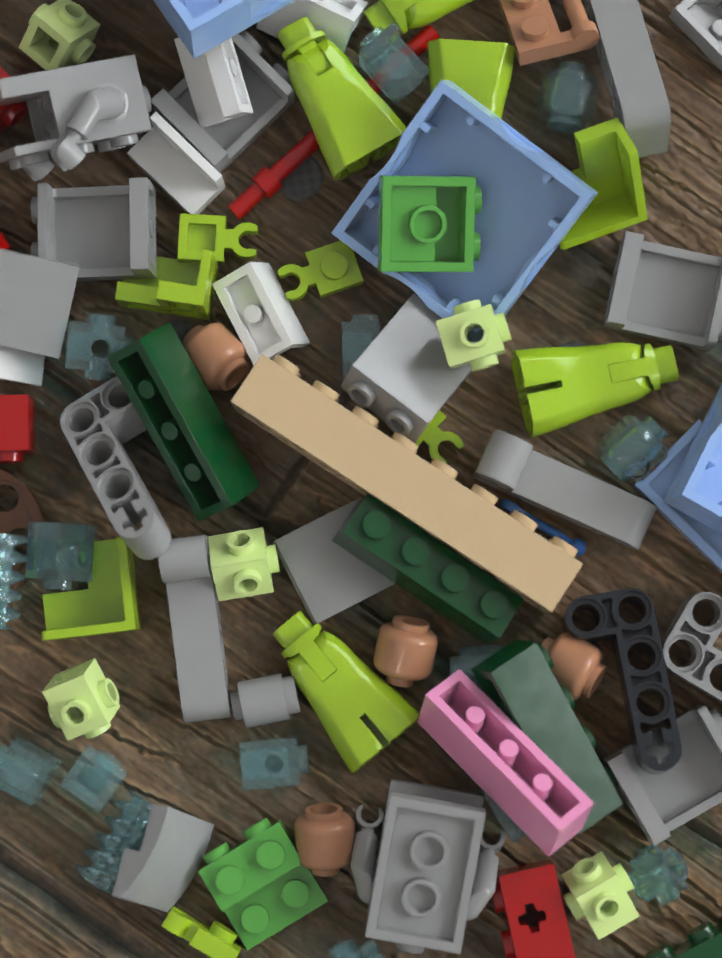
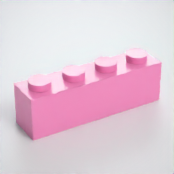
M461 669L425 694L417 723L548 857L582 830L594 803Z

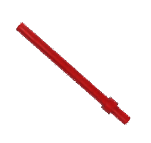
M426 25L373 73L366 82L379 94L427 50V43L429 41L439 39L438 33L430 25ZM313 129L269 169L263 167L251 178L252 184L227 206L236 219L240 220L263 198L270 199L283 187L281 182L319 148Z

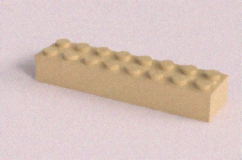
M263 354L260 356L231 400L236 412L364 496L367 493L522 597L524 601L542 613H550L554 610L583 563L574 558L578 550L556 536L546 540L534 532L538 524L519 511L514 510L510 515L506 514L494 506L498 498L481 486L474 484L471 489H468L457 482L455 478L458 472L443 461L434 458L431 464L416 455L419 447L398 432H394L390 438L377 429L379 427L377 425L379 420L358 406H355L352 412L338 404L340 402L338 399L340 395L318 380L312 386L300 379L302 376L298 373L300 369L284 357L276 354L274 359L271 360Z

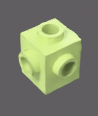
M58 0L50 5L44 3L31 16L29 26L18 48L46 71L72 66L73 64H83L95 50L96 44L92 41L100 24L88 15L82 6L72 0Z
M480 299L453 307V316L436 321L446 358L452 370L469 364L472 372L499 364L497 356L506 353L503 342L512 340L504 312L495 315L492 305L482 306ZM474 329H481L484 331L482 340L477 343L469 342V333Z
M263 527L208 536L210 565L219 602L274 592L272 573L280 572L276 544L267 546Z
M95 658L55 674L42 691L48 703V712L53 724L62 729L68 741L83 734L86 739H90L104 733L111 727L110 721L120 707L119 694L115 684L111 679L105 678Z
M602 851L591 858L580 860L572 869L561 874L570 892L563 895L567 906L576 921L585 917L598 940L640 917L627 893L634 886L620 863L612 867Z

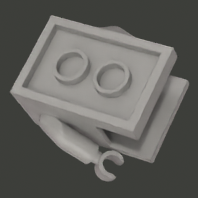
M135 54L0 79V106L26 101L36 143L16 146L0 152V164L9 162L11 171L23 169L33 181L41 180L54 168L48 154H51L52 159L63 171H67L76 167L87 153L95 152L93 145L98 146L99 153L125 148L128 145L139 143L138 134L152 130L148 114L151 112V98L147 87L141 83Z
M391 779L385 815L379 807L377 821L366 823L361 818L363 805L357 808L355 826L359 832L355 834L350 867L358 897L369 904L365 937L396 942V947L399 950L408 953L419 954L423 953L425 948L461 954L466 921L476 919L495 892L499 858L496 854L501 850L505 841V833L501 829L498 833L497 844L495 845L487 844L482 838L486 808H482L484 795ZM383 823L377 861L375 866L376 851L378 844V836L375 833H377L381 829Z

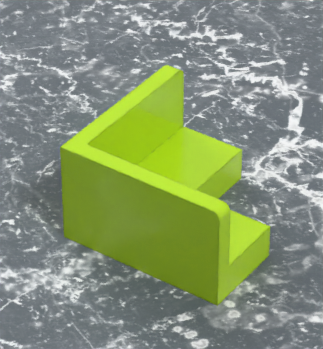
M618 117L574 133L580 168L571 172L596 190L598 194L558 245L562 250L648 220L638 151Z
M203 249L200 263L178 262V259L157 256V278L118 281L115 300L120 307L210 321L215 294L212 284L217 281L219 269L213 251Z
M120 536L111 540L83 543L88 589L42 595L46 631H41L42 641L142 630L134 556L131 549Z

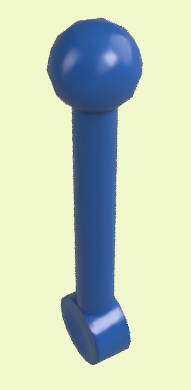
M506 498L501 502L500 507L507 512L519 511L537 523V529L552 538L556 536L578 550L575 556L584 554L586 544L582 539H571Z

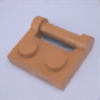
M497 0L520 66L593 48L600 40L596 24L588 19L582 0H562L572 26L569 31L560 32L549 0Z

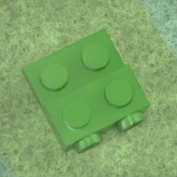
M379 175L378 270L381 272H473L474 261L479 260L481 253L479 233H474L475 214H479L482 208V190L480 186H476V177L468 175Z
M267 817L244 830L243 834L246 840L231 849L227 842L217 846L202 856L206 864L198 870L220 910L224 911L247 951L328 902V897L316 877L312 874L311 869L300 865L301 862L294 846V840L281 819L270 824Z

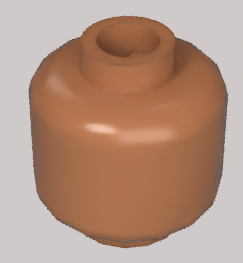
M220 322L210 323L206 326L197 325L184 337V348L208 390H231L247 375L250 368L248 363L249 355L240 338L226 325Z
M395 615L392 621L384 623L379 628L373 663L378 671L386 675L387 683L408 688L413 686L414 681L426 679L431 675L438 646V637L434 631L429 629L430 624L428 621L409 615Z
M563 632L555 640L547 637L541 645L552 658L553 668L551 670L557 682L569 691L573 700H578L582 696L590 698L601 684L608 669L603 664V651L589 641L580 640L572 636L569 632Z
M316 803L307 806L305 813L299 815L294 822V846L299 854L300 865L312 869V874L315 876L330 877L337 875L340 872V868L351 863L355 838V823L352 816L344 812L340 805L334 803Z

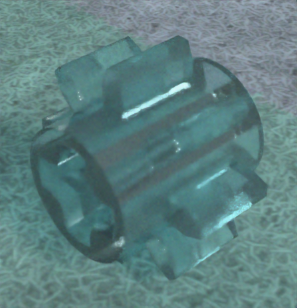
M654 844L638 852L639 856L630 861L633 868L630 871L629 878L634 886L633 890L647 902L657 897L661 906L679 898V892L688 886L685 883L688 877V868L684 858L670 847L661 852L659 846Z

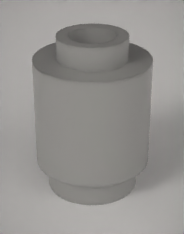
M279 673L237 682L238 692L230 693L235 721L244 719L246 728L290 719V714L301 712L297 687L293 676L282 677V674Z

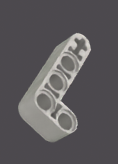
M583 0L588 19L596 24L600 35V40L595 47L614 109L613 119L618 117L637 148L639 158L666 153L671 129L670 106L638 0Z
M117 376L67 406L61 414L60 425L115 531L138 558L152 560L161 556L170 545L171 534L123 446L124 443L141 434L147 428ZM142 521L143 527L139 529L136 524Z
M497 429L492 432L473 474L475 479L616 543L639 550L657 509L654 504L532 450L533 446L530 443L514 435Z
M203 534L173 538L167 550L158 557L161 578L163 583L166 584L183 719L185 723L230 718L232 717L231 698L219 603L210 565L208 536Z
M712 592L694 593L686 597L681 603L660 639L666 670L668 673L722 704V690H716L710 682L711 670L715 666L722 664V651L713 647L722 631V598ZM700 600L709 602L714 609L713 620L705 627L699 625L693 618L692 611L694 605ZM678 640L686 642L691 650L690 660L681 667L674 665L669 658L670 646Z

